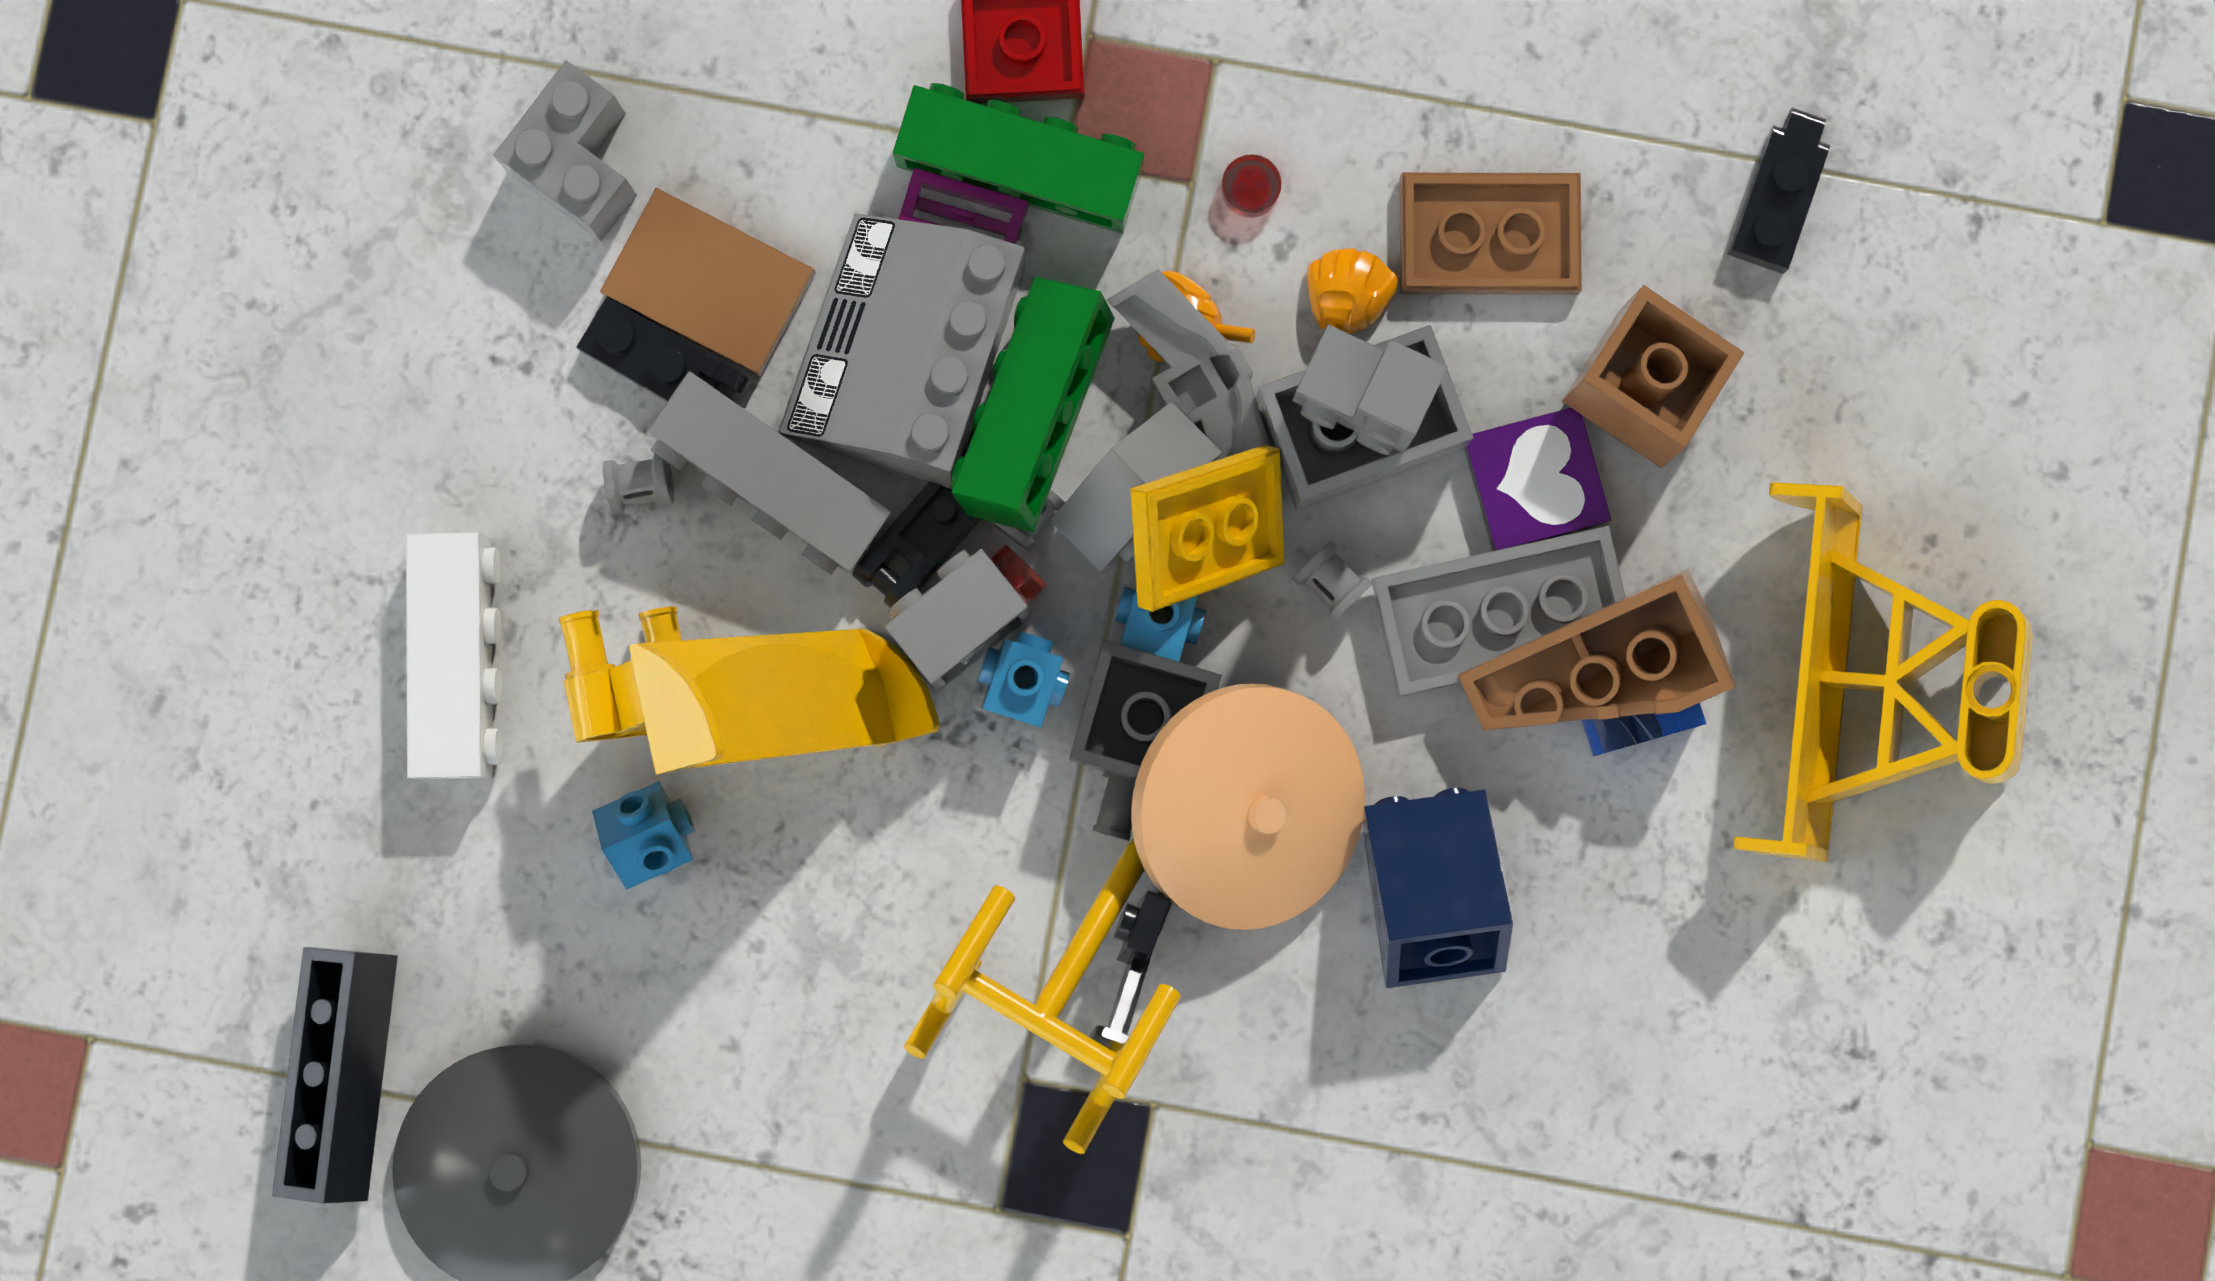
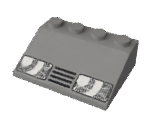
M855 213L779 434L795 441L920 480L942 484L943 487L952 489L951 478L953 469L966 448L974 415L980 405L1025 270V247L968 229Z

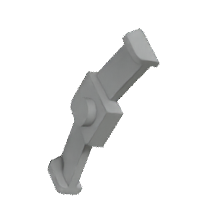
M1159 269L1106 299L1171 366L1153 377L1152 380L1166 404L1172 402L1193 424L1199 420L1202 421L1206 437L1222 452L1216 460L1259 446H1269L1251 383L1253 371L1238 345L1229 343Z

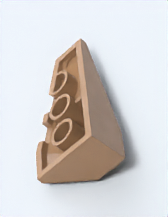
M1689 569L1628 595L1458 675L1483 731L1597 718L1598 720L1612 719L1629 715L1676 713L1736 686L1714 622Z

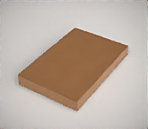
M1401 173L1400 294L1578 295L1582 291L1580 173Z
M655 188L605 280L600 293L604 297L613 299L631 311L761 377L816 272L814 268Z

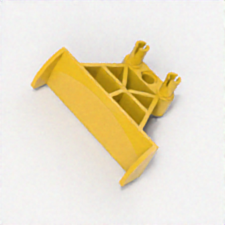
M1770 483V497L1792 506L1815 511L1783 840L1734 836L1733 849L1828 863L1833 806L1836 801L1957 761L1971 776L1989 784L2002 783L2014 777L2019 771L2022 759L2033 640L2032 626L2026 616L2016 606L2003 600H1992L1981 604L1971 614L1970 620L1858 563L1863 505L1843 486ZM1856 578L1893 597L1885 675L1847 672ZM1913 609L1951 628L1909 658ZM1966 646L1958 735L1956 739L1905 687ZM1993 677L2008 679L2011 687L2009 699L1997 708L1984 707L1979 699L1980 688L1984 682ZM1845 689L1884 692L1876 768L1836 781ZM1904 707L1942 746L1899 760Z
M667 606L638 614L646 643L629 645L631 660L615 667V664H608L598 610L581 611L558 618L559 624L562 626L571 672L565 674L566 679L563 683L575 741L583 743L648 736L655 775L682 769L875 745L880 747L935 733L940 728L939 718L929 689L913 663L890 641L867 629L682 640L677 618V607Z

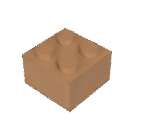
M1643 285L1619 310L1562 399V402L1662 468L1686 448L1745 352Z

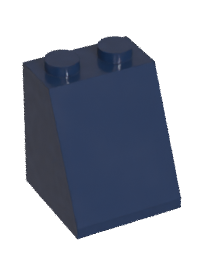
M1450 788L1437 793L1434 797L1409 800L1402 796H1391L1377 801L1374 805L1364 806L1363 837L1386 988L1506 972L1513 920L1486 791L1477 790L1469 792L1464 788Z

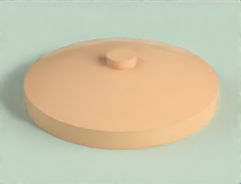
M1238 684L1220 688L1197 698L1174 715L1157 734L1142 760L1135 781L1131 806L1133 838L1138 856L1150 880L1165 897L1171 899V903L1206 923L1238 930L1260 929L1277 925L1301 914L1318 902L1337 882L1347 867L1355 851L1363 825L1365 806L1364 777L1358 755L1347 733L1328 711L1314 701L1289 690L1266 684Z

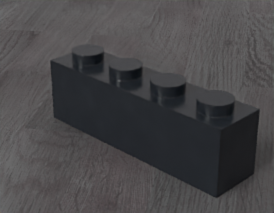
M303 947L272 1191L273 1197L323 1204L368 1201L398 955Z

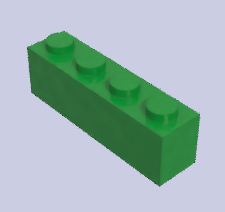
M931 83L929 89L913 85L893 149L896 167L913 172L914 168L1028 201L1029 206L1117 233H1124L1144 167V153L1135 150L1136 144L1113 134H1102L1100 140L1078 133L1079 128L1075 124L1060 118L1045 117L1042 123L1021 117L1022 111L1019 108L998 100H988L986 106L964 100L965 95L963 92L948 85Z
M1034 277L1027 297L1024 296L1019 300L1014 314L1015 329L1007 349L1001 350L996 358L993 369L994 383L986 403H981L975 412L972 424L973 437L965 457L958 459L952 473L951 493L968 516L1035 532L1115 320L1101 291Z

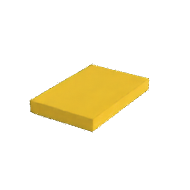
M1267 445L1259 446L1130 488L1137 606L1139 608L1153 612L1285 564L1280 448Z

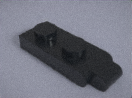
M1792 107L1783 128L1775 125L1772 126L1727 255L1782 274L1789 269L1830 149V144L1820 141L1826 124V118Z

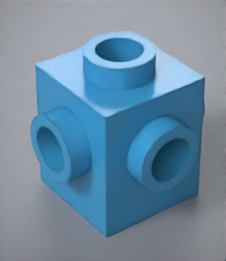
M1125 587L1115 618V622L1126 625L1120 645L1179 662L1185 642L1197 645L1207 610L1195 607L1198 599L1197 595L1164 607V609L1170 612L1172 619L1166 624H1157L1150 617L1151 611L1137 606V590Z
M1019 631L1016 642L1003 639L999 650L988 647L978 677V682L988 684L981 708L1041 728L1048 705L1060 706L1070 675L1069 672L1060 670L1064 658L1051 654L1054 642ZM1027 665L1033 671V681L1026 688H1018L1014 683V673L1019 667Z
M659 781L640 790L629 792L620 799L592 811L601 849L626 890L694 860L687 839V835L695 832L689 812L681 799L673 802L670 801Z

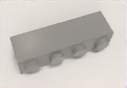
M690 371L647 430V434L656 440L650 449L653 453L680 471L686 462L707 475L701 484L705 489L729 505H732L737 497L757 510L751 519L753 522L780 540L783 539L787 532L808 545L802 555L830 575H832L837 566L846 572L852 570L891 513L886 507Z

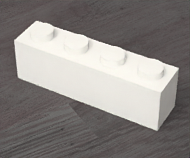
M479 532L406 534L407 778L418 780L493 778V765L501 764L503 752L502 735L499 728H493V704H500L502 678L500 669L492 668V644L500 643L502 632L499 608H492V584L500 582L501 558L499 549L497 547L491 548V539Z

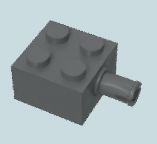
M1106 640L1103 641L1069 756L1071 762L1104 771L1103 776L1109 778L1093 831L1130 841L1133 790L1139 768L1147 750L1160 730L1182 708L1197 698L1218 690L1222 674Z

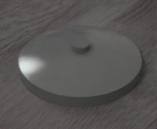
M521 1044L501 1046L483 1050L455 1062L430 1081L417 1096L402 1122L396 1140L392 1169L393 1188L396 1203L408 1233L425 1256L451 1277L459 1281H567L580 1274L602 1257L625 1228L632 1214L640 1185V1146L633 1120L626 1105L610 1083L595 1069L567 1053L552 1048Z

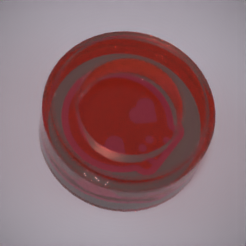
M1250 154L1238 157L1228 165L1223 174L1221 193L1225 204L1231 211L1243 217L1254 218L1268 213L1276 205L1281 191V177L1278 169L1270 160L1259 155Z
M1006 544L990 558L1015 591L1025 600L1033 601L1047 587L1035 571Z

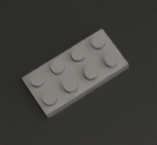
M1609 526L1374 577L1371 580L1398 697L1460 684L1461 682L1458 678L1460 673L1626 597Z

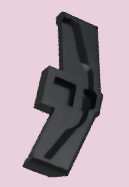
M1157 887L1154 892L1148 890L1139 900L1137 906L1129 903L1126 904L1114 933V938L1123 941L1117 960L1125 963L1126 968L1108 1026L1097 1025L1091 1031L1089 1037L1115 1053L1121 1049L1129 1037V1028L1151 955L1172 905L1171 899L1165 897Z

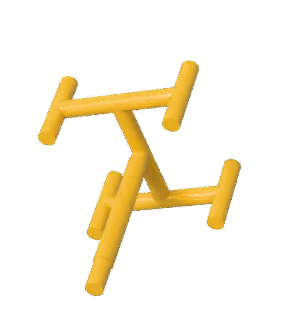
M1134 838L1126 846L1043 987L1035 1004L978 971L982 964L980 960L982 954L1015 901V896L1008 889L998 885L993 886L934 982L933 987L936 992L904 1044V1048L908 1053L919 1059H924L965 992L1098 1071L1101 1075L1063 1140L1067 1148L1079 1154H1084L1116 1098L1124 1099L1181 998L1180 993L1173 987L1159 984L1132 1033L1117 1053L1057 1018L1069 1001L1145 870L1138 856Z

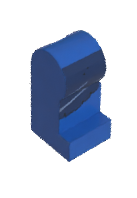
M1700 703L1676 713H1651L1620 716L1619 718L1581 720L1593 757L1707 724Z

